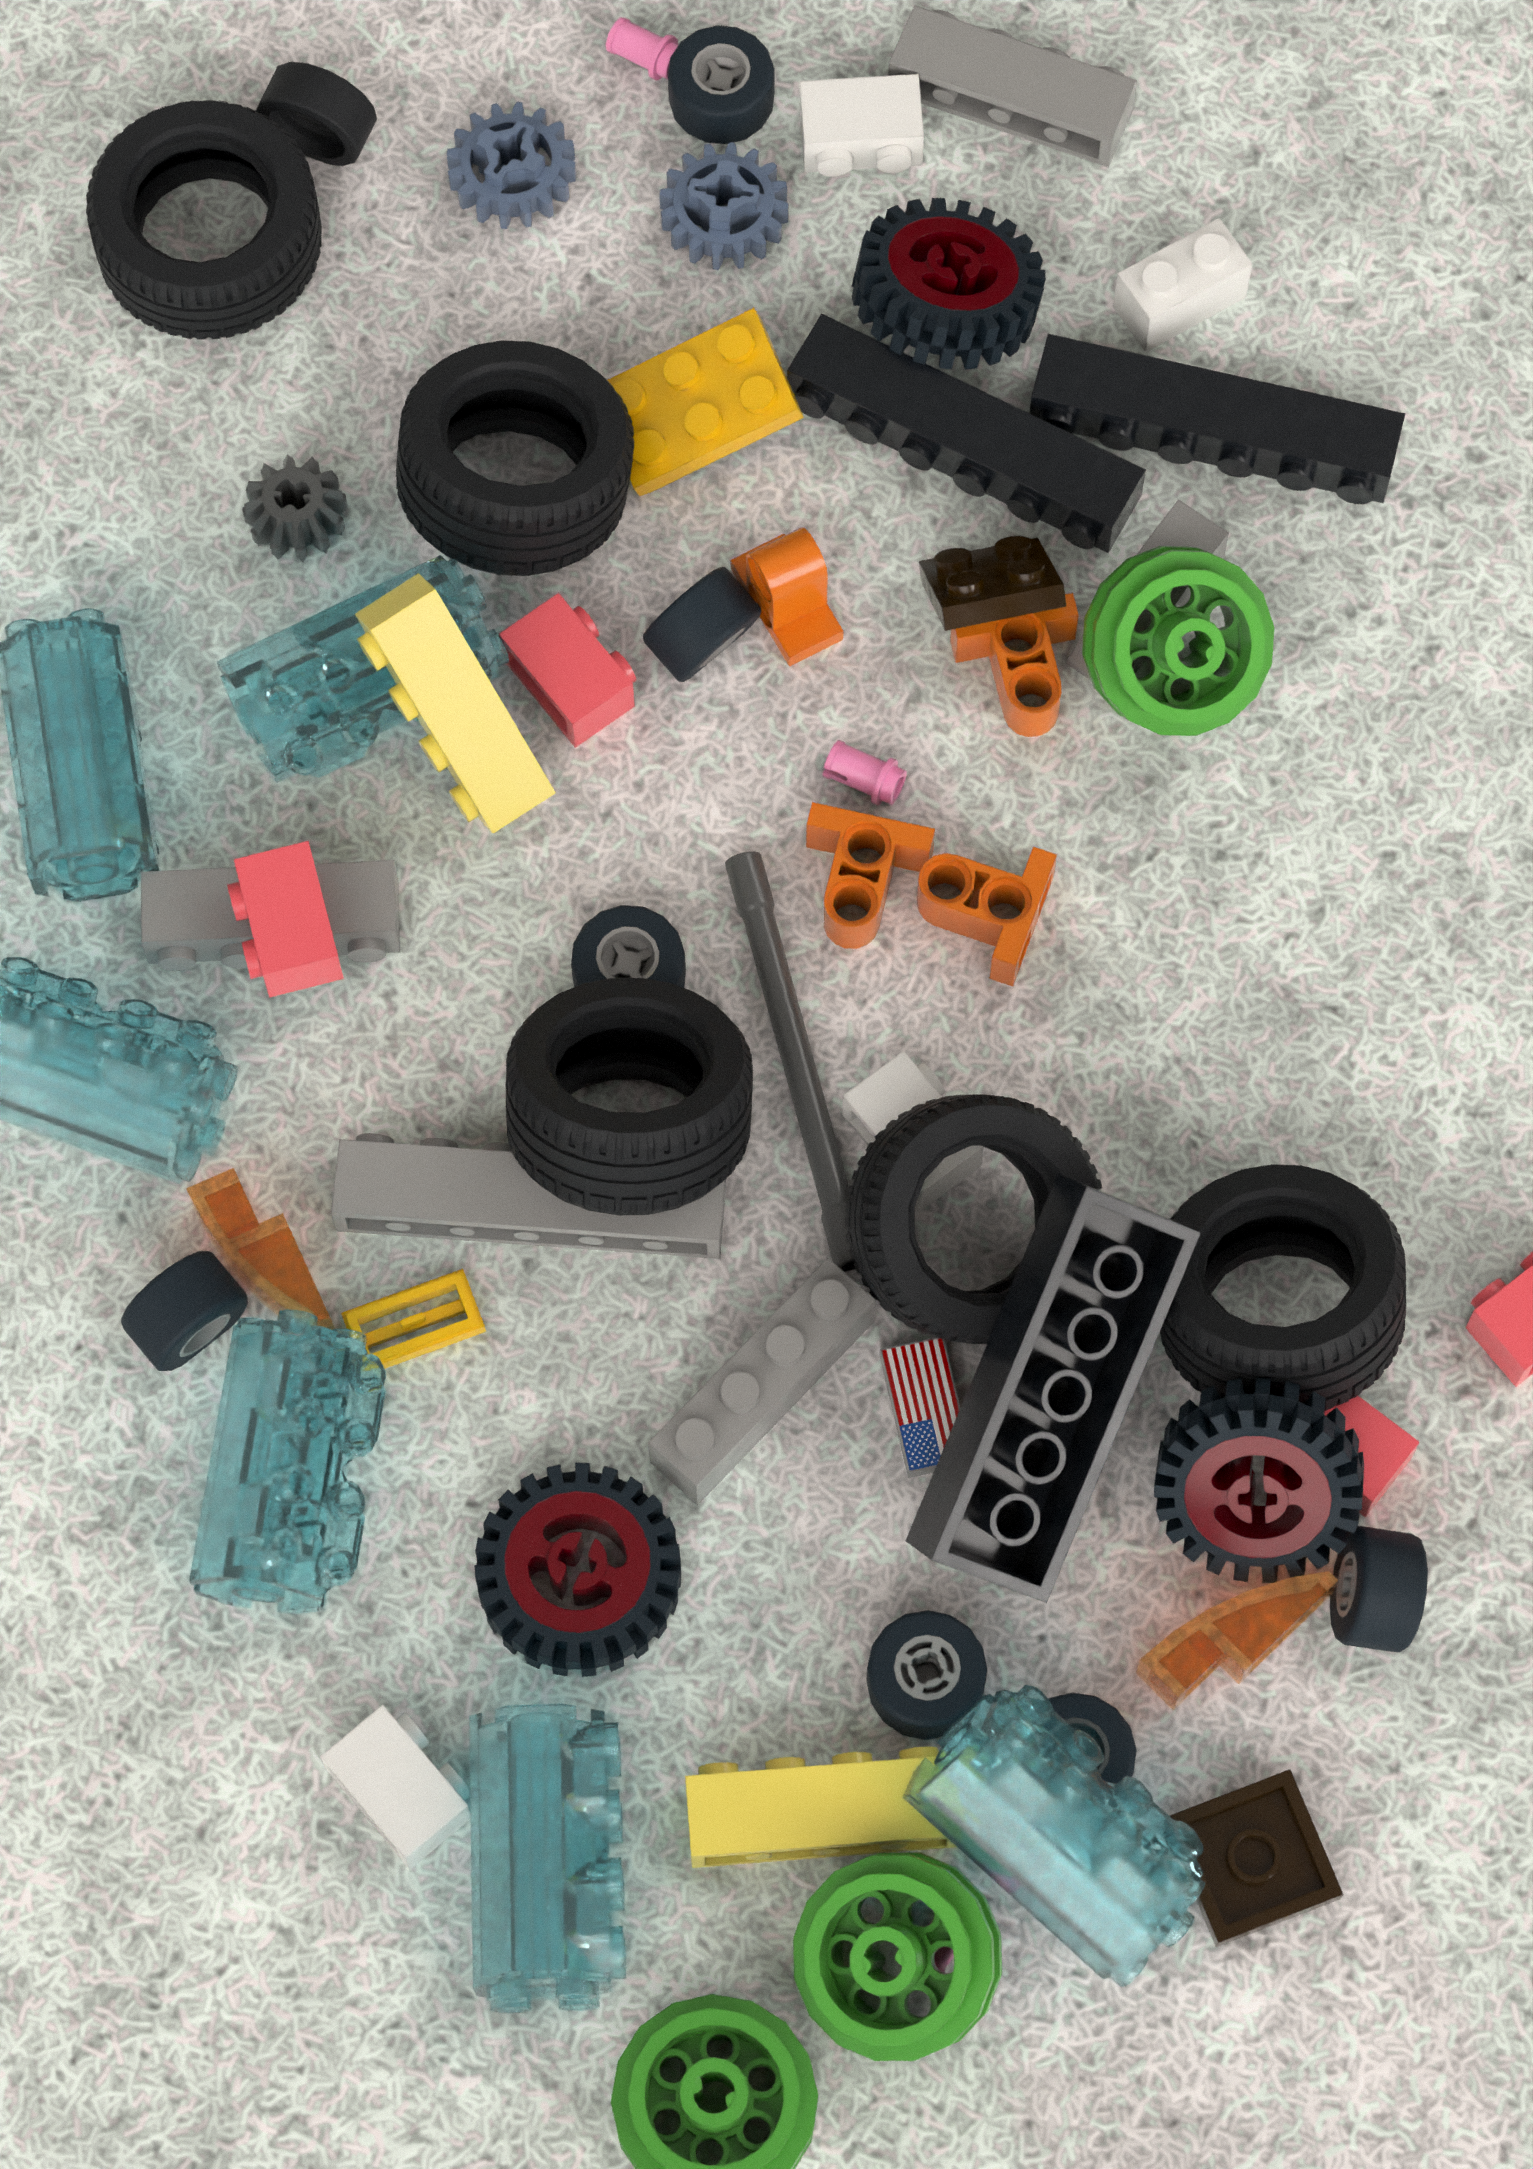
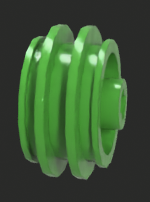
M1158 546L1126 559L1099 585L1084 617L1082 655L1093 688L1118 715L1159 735L1197 736L1230 723L1257 697L1272 665L1274 624L1264 594L1239 566L1197 547ZM1187 585L1191 593L1189 601L1183 606H1174L1170 598L1171 591L1174 587ZM1218 606H1220L1224 616L1225 626L1217 628L1214 623L1210 622V614ZM1144 609H1147L1151 615L1149 627L1141 632L1134 631L1133 629L1138 617ZM1194 631L1196 637L1189 642L1191 653L1187 657L1179 659L1177 653L1185 647L1182 637L1186 633ZM1147 656L1151 662V670L1147 676L1136 678L1132 663L1137 657ZM1177 678H1184L1190 682L1189 690L1171 695V685Z
M920 1852L878 1853L834 1871L807 1900L793 1937L794 1980L809 2016L837 2045L874 2061H916L961 2041L989 2011L1002 1976L1001 1932L985 1895L957 1867ZM868 1897H875L883 1904L884 1914L877 1923H870L862 1916L861 1907ZM918 1900L923 1901L934 1911L933 1921L928 1926H920L912 1919L911 1909ZM844 1940L853 1944L849 1954L850 1966L848 1967L844 1966L842 1948ZM884 1941H889L899 1948L895 1955V1960L902 1966L898 1976L887 1974L882 1969L886 1958L878 1950ZM941 1947H948L953 1950L954 1970L951 1973L941 1972L935 1965V1953ZM862 1988L864 1991L880 1997V2006L877 2011L873 2010L858 1996ZM916 1990L926 1993L930 1998V2010L923 2017L912 2014L907 2005L909 1995Z
M710 1994L672 2003L638 2028L618 2060L611 2106L621 2149L635 2169H796L812 2143L818 2106V2091L809 2054L785 2021L751 2000ZM710 2040H725L732 2042L734 2050L728 2059L709 2057L707 2045ZM670 2058H678L686 2066L685 2075L676 2083H669L660 2075V2068ZM756 2067H767L774 2073L775 2084L768 2091H756L749 2084V2075ZM713 2081L722 2082L732 2090L726 2096L727 2109L715 2114L705 2112L697 2105V2102L704 2098L702 2086ZM662 2110H673L679 2115L681 2124L678 2131L674 2134L663 2135L654 2127L655 2117ZM752 2119H762L770 2127L768 2139L761 2144L748 2142L743 2134L746 2123ZM712 2140L720 2144L723 2149V2156L717 2164L704 2165L698 2161L696 2150L702 2142Z

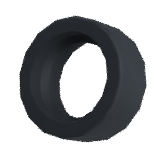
M287 62L277 66L256 108V113H261L267 116L269 120H274L281 129L287 131L290 134V138L296 141L298 148L302 150L305 156L335 166H345L356 162L377 121L373 104L363 92L349 81L327 69L301 62Z

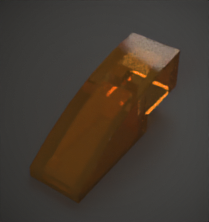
M234 1168L186 1188L192 1207L210 1241L242 1283L266 1307L297 1331L327 1349L339 1344L335 1327L283 1213L258 1223Z
M1329 1571L1291 1577L1248 1590L1211 1607L1174 1630L1145 1654L1139 1661L1136 1674L1173 1711L1219 1666L1240 1684L1331 1596L1338 1580Z

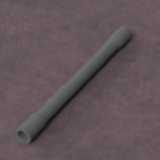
M755 851L743 852L730 857L725 862L726 871L738 914L744 921L822 1208L821 1220L832 1261L844 1272L854 1270L856 1262L850 1256L849 1249L851 1245L847 1242L846 1233L849 1232L848 1227H845V1217H848V1211H845L846 1201L849 1202L850 1197L847 1194L849 1185L776 923L773 896L761 854Z

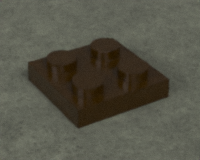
M1009 536L998 540L994 546L971 551L965 548H949L938 552L932 559L919 561L922 585L945 631L1066 607L1064 583L1038 537L1030 539L1025 536Z
M1291 1769L1165 1818L1164 1823L1215 1947L1335 1902L1343 1896L1341 1887Z

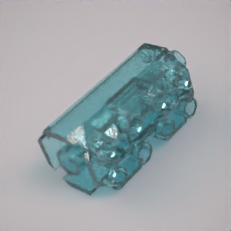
M439 555L217 661L218 669L223 674L220 676L222 684L246 735H251L256 745L262 744L265 753L258 757L267 773L276 783L295 774L311 775L317 778L323 777L364 757L367 748L375 742L378 734L407 721L388 692V689L395 686L396 682L387 667L385 666L377 671L357 641V638L366 632L355 616V613L418 573L436 589L489 681L499 676L498 667L509 663L507 651L494 629L487 631L479 614L480 611L487 608L480 587L471 574L464 576L454 558L447 561Z
M93 608L76 610L66 618L42 622L35 619L15 620L5 627L6 639L0 642V686L27 875L34 893L49 897L48 886H52L63 894L64 900L75 902L127 894L138 887V883L141 881V872L160 871L158 854L160 852L153 807L146 783L140 744L142 735L136 696L130 679L126 646L119 625L106 623L104 612Z
M4 958L0 965V1120L176 1184H180L183 1180L190 1182L197 1172L202 1153L213 1156L225 1131V1121L217 1118L220 1112L222 1101H226L230 1096L238 1074L237 1065L226 1062L222 1052L214 1044L217 1034L215 1029L210 1024L202 1021H184L157 1011L156 1007L151 1003L139 999L121 1001L118 1011H103L96 1002L98 989L92 982L81 978H64L41 970L35 962L26 958Z
M290 1309L279 1311L277 1321L243 1317L239 1318L237 1325L233 1326L189 1578L190 1584L194 1585L193 1590L195 1594L230 1606L250 1609L252 1601L278 1603L277 1612L301 1614L325 1611L328 1591L334 1586L344 1585L353 1577L354 1571L358 1566L365 1516L363 1514L365 1497L358 1484L347 1481L349 1463L353 1459L364 1457L371 1452L378 1441L386 1394L383 1386L386 1379V1371L381 1360L376 1355L368 1354L366 1350L367 1337L365 1334L349 1329L331 1330L323 1326H317V1316L305 1311Z
M1025 1685L1017 1693L1000 1690L996 1692L994 1697L991 1694L984 1695L955 1721L938 1740L937 1743L942 1749L934 1760L935 1765L925 1757L914 1770L903 1798L1102 1979L1111 1978L1120 1987L1127 1986L1144 1969L1149 1958L1147 1955L1161 1943L1167 1948L1172 1947L1192 1926L1195 1917L1187 1909L1199 1897L1205 1887V1882L1201 1880L1203 1871L1196 1859L1204 1850L1197 1833L1187 1824L1181 1821H1174L1153 1801L1149 1790L1138 1779L1125 1776L1117 1784L1103 1781L1096 1768L1104 1760L1098 1743L1089 1734L1072 1728L1053 1710L1049 1699L1038 1688Z
M567 1704L510 1705L495 1709V1723L485 1725L482 1712L470 1715L472 1960L475 1995L477 1997H485L487 2001H490V2011L497 2013L530 2011L531 2000L559 1999V2009L566 2011L597 2009L600 2007L599 1994L613 1992V1979H626L627 1973L626 1940L623 1926H612V1911H625L622 1858H610V1844H623V1811L620 1789L609 1790V1777H622L621 1738L619 1736L618 1722H606L605 1711L591 1709V1722L577 1720L576 1706Z

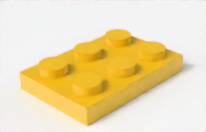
M755 308L607 380L623 399L622 401L626 404L628 414L632 420L634 452L630 481L639 496L662 488L804 418L762 319Z

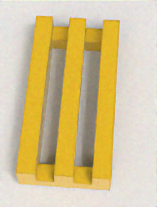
M463 1269L341 1313L364 1376L486 1332ZM455 1290L459 1294L460 1299L420 1312L365 1334L361 1331L360 1325ZM466 1313L467 1319L371 1354L368 1348Z

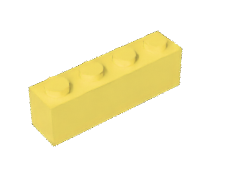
M418 573L355 613V616L366 632L357 638L360 647L377 671L385 666L387 667L396 682L395 686L388 689L392 700L408 722L416 717L427 735L418 742L438 772L445 768L449 770L457 783V786L449 790V793L468 822L478 817L492 833H495L556 793L436 589Z
M936 1747L908 1748L899 1751V1759L872 1761V1754L868 1752H848L833 1756L832 1764L806 1766L804 1758L783 1757L766 1761L765 1770L740 1772L736 1763H710L698 1767L699 1775L685 1776L692 1868L960 1847L962 1831L955 1755L939 1756V1749Z

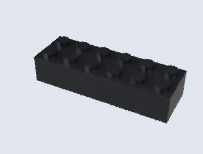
M1057 1174L905 1541L932 1561L1045 1603L1048 1602L1199 1239L1200 1232L1081 1182Z

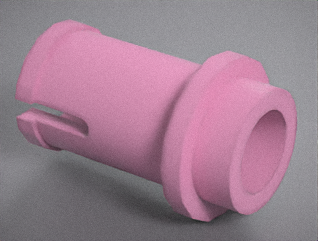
M620 17L608 34L606 51L617 54L647 69L649 77L656 81L662 77L668 80L670 58L678 47V39L670 34L661 37L631 23L625 17Z
M838 740L832 747L824 765L825 770L823 771L824 778L833 779L870 795L871 803L877 806L882 801L890 805L894 804L903 788L907 775L906 770L898 767V760L889 758L885 762L846 745L841 740Z

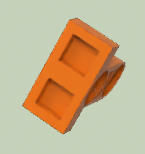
M804 527L786 535L782 534L730 560L731 571L736 579L761 607L759 617L789 667L843 640L844 631L827 605L828 573L824 558L815 540Z
M1073 593L1065 594L1066 607L951 630L950 643L955 663L989 657L1004 719L1008 727L1022 736L1038 737L1055 726L1058 719L1062 693L1061 680L1051 644L1076 639L1079 614ZM1013 639H1021L1028 642L1032 648L1024 652H1016L1010 650L1004 644ZM1026 694H1035L1042 697L1046 703L1039 707H1028L1023 705L1018 699Z
M812 802L806 824V847L835 854L824 895V929L827 937L834 944L847 949H857L866 946L875 938L880 927L894 867L920 872L924 863L932 858L934 828ZM870 848L877 851L882 857L872 863H860L850 855L856 850ZM846 905H857L862 907L868 914L862 919L848 921L841 918L836 911Z
M1033 847L1022 877L958 855L947 853L935 855L924 863L919 872L917 891L919 913L927 922L936 927L995 946L989 979L1014 986L1054 878L1057 854ZM945 883L957 887L961 894L947 900L938 898L930 890L936 885ZM1005 903L1016 907L1021 914L1013 919L1006 920L994 916L990 909L997 904Z

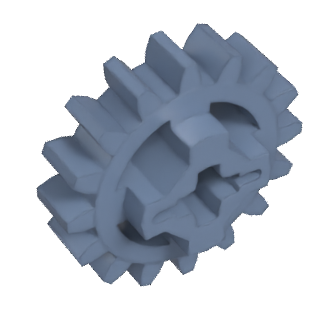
M522 102L515 103L512 114H503L501 107L496 103L491 105V118L484 120L475 112L469 115L471 132L464 129H456L454 132L455 148L447 149L448 169H450L448 171L449 186L451 191H458L459 206L464 210L476 205L477 221L481 223L488 220L492 214L498 215L501 229L508 228L512 217H520L521 222L526 228L531 227L532 213L539 211L547 218L554 216L552 199L567 202L570 198L568 183L576 182L573 140H565L564 124L558 121L547 126L546 110L541 107L531 117L524 115ZM540 148L549 156L551 160L550 166L545 164V156L538 153ZM473 164L478 166L479 173L485 176L483 183L474 175L472 170Z
M729 142L725 154L717 155L712 145L706 144L704 145V158L697 160L689 153H685L682 155L683 172L675 169L667 171V188L660 189L659 193L660 209L662 210L661 227L663 231H671V246L674 250L689 245V262L696 264L704 255L711 256L713 270H719L724 258H732L736 267L740 269L744 268V254L751 252L762 260L766 257L765 240L778 244L782 240L781 224L788 223L789 203L786 202L787 184L786 181H777V165L774 162L759 167L758 150L753 148L745 157L737 156L736 144ZM721 204H728V206H723V207H721L720 205H721Z

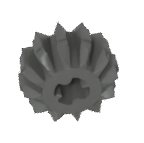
M288 454L283 462L284 468L278 471L264 463L261 469L263 481H248L246 494L249 502L245 503L242 508L245 523L253 526L251 528L253 541L258 547L270 543L271 553L277 560L289 550V547H292L295 550L297 559L304 562L308 554L306 546L311 544L327 554L330 547L328 535H342L345 525L341 515L345 514L348 509L346 495L338 490L340 486L336 474L333 473V470L320 473L319 463L315 461L313 456L301 468L296 467L294 459Z

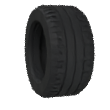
M213 100L186 101L161 107L148 113L146 116L138 118L134 123L124 128V132L119 133L113 138V142L107 145L104 150L105 153L99 157L97 165L93 168L92 178L89 181L88 192L86 193V215L94 251L105 283L109 290L112 291L115 299L120 301V305L130 311L132 316L136 319H141L142 323L148 326H154V329L160 332L167 331L168 335H181L183 338H197V340L206 338L220 339V337L229 338L237 333L244 334L251 329L255 330L261 327L262 323L274 320L276 315H281L286 310V306H291L297 300L296 297L303 293L305 285L312 279V273L315 272L317 266L316 261L319 260L321 253L322 225L312 173L304 153L298 148L296 141L290 138V134L281 129L274 120H269L267 116L256 113L255 110L249 107H242L239 104H228V102ZM209 178L236 182L258 194L268 207L265 223L251 242L223 258L204 262L175 259L152 247L142 235L146 217L160 198L184 183Z
M501 340L473 345L453 353L428 369L418 379L417 384L412 387L410 394L407 395L405 406H403L401 412L396 464V489L398 490L397 495L401 501L403 512L406 513L407 519L427 542L445 556L472 569L496 575L531 576L553 572L578 562L593 553V550L602 546L604 541L609 539L612 531L616 529L622 518L627 500L634 452V428L626 404L622 401L623 399L615 391L614 387L600 373L582 359L555 347L530 341ZM511 431L537 436L564 450L576 466L569 474L553 482L519 486L488 480L466 468L453 451L460 443L477 435Z
M609 978L584 983L555 995L537 1008L523 1022V1025L519 1027L512 1038L506 1058L505 1084L508 1143L513 1150L515 1159L526 1173L542 1188L562 1201L588 1211L618 1216L650 1215L674 1210L705 1196L726 1180L743 1159L751 1130L752 1054L743 1033L717 1005L696 992L669 982L644 978ZM615 1079L647 1080L676 1089L687 1098L676 1105L649 1112H611L582 1103L571 1095L583 1087Z
M985 1094L945 1096L940 1099L929 1100L925 1104H918L912 1107L911 1110L898 1115L897 1120H891L886 1125V1129L881 1130L875 1136L876 1140L874 1143L870 1142L867 1146L865 1156H861L857 1163L859 1165L858 1170L853 1172L852 1180L854 1181L852 1186H849L847 1192L850 1197L849 1202L846 1201L845 1211H848V1217H845V1227H848L849 1232L846 1233L847 1242L851 1245L849 1249L850 1256L855 1259L854 1267L857 1273L861 1274L864 1286L869 1287L870 1295L880 1302V1306L885 1311L891 1312L892 1317L904 1322L911 1329H917L918 1332L954 1342L987 1344L1020 1263L1005 1279L982 1290L963 1291L948 1285L927 1265L915 1238V1205L923 1183L944 1158L969 1146H983L1003 1154L1023 1174L1034 1199L1036 1227L1057 1174L1095 1189H1102L1101 1179H1097L1096 1176L1098 1171L1095 1165L1090 1163L1089 1160L1091 1158L1087 1150L1081 1148L1083 1144L1077 1137L1072 1136L1070 1129L1067 1126L1060 1125L1061 1121L1054 1116H1049L1045 1110L1034 1108L1033 1104L1021 1102L1011 1097Z
M1271 1164L1247 1168L1206 1185L1189 1197L1170 1218L1201 1233L1160 1330L1162 1345L1165 1347V1353L1168 1358L1172 1360L1175 1370L1179 1371L1180 1376L1190 1382V1385L1196 1391L1201 1392L1214 1385L1220 1397L1224 1398L1226 1396L1227 1381L1241 1378L1245 1394H1255L1256 1377L1271 1378L1270 1395L1281 1396L1285 1382L1288 1381L1300 1385L1299 1402L1303 1404L1313 1391L1324 1397L1326 1411L1334 1406L1348 1402L1349 1399L1361 1394L1363 1390L1373 1385L1374 1381L1378 1380L1384 1373V1370L1393 1362L1405 1331V1252L1400 1234L1397 1233V1227L1390 1220L1386 1210L1382 1209L1376 1200L1372 1199L1368 1193L1358 1186L1332 1173L1302 1165ZM1275 1255L1312 1259L1331 1268L1350 1288L1339 1305L1320 1318L1287 1327L1247 1322L1228 1313L1211 1295L1227 1273L1245 1262Z

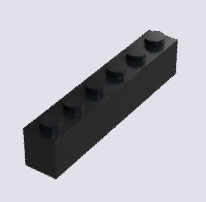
M821 313L787 369L788 382L802 413L816 419L826 416L845 425L846 430L863 443L873 445L878 441L898 451L901 458L916 469L927 471L933 468L952 477L954 483L970 495L982 497L987 494L1007 504L1010 512L1023 521L1029 523H1037L1039 520L1061 530L1064 538L1079 548L1092 549L1096 547L1106 553L1110 552L1142 496L1146 469L928 364L924 365L915 362L913 357L905 353L899 355L890 350L889 345Z
M1052 334L1047 335L1030 403V414L1071 434L1098 439L1102 445L1113 450L1127 451L1135 447L1157 452L1162 459L1175 464H1188L1193 460L1215 465L1221 472L1233 477L1243 478L1255 474L1277 479L1280 485L1290 490L1306 491L1312 487L1335 492L1339 498L1352 504H1367L1371 501L1384 503L1405 413Z

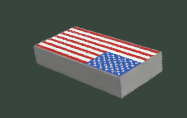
M937 1337L880 1349L879 1353L908 1478L934 1473L960 1410L944 1339Z

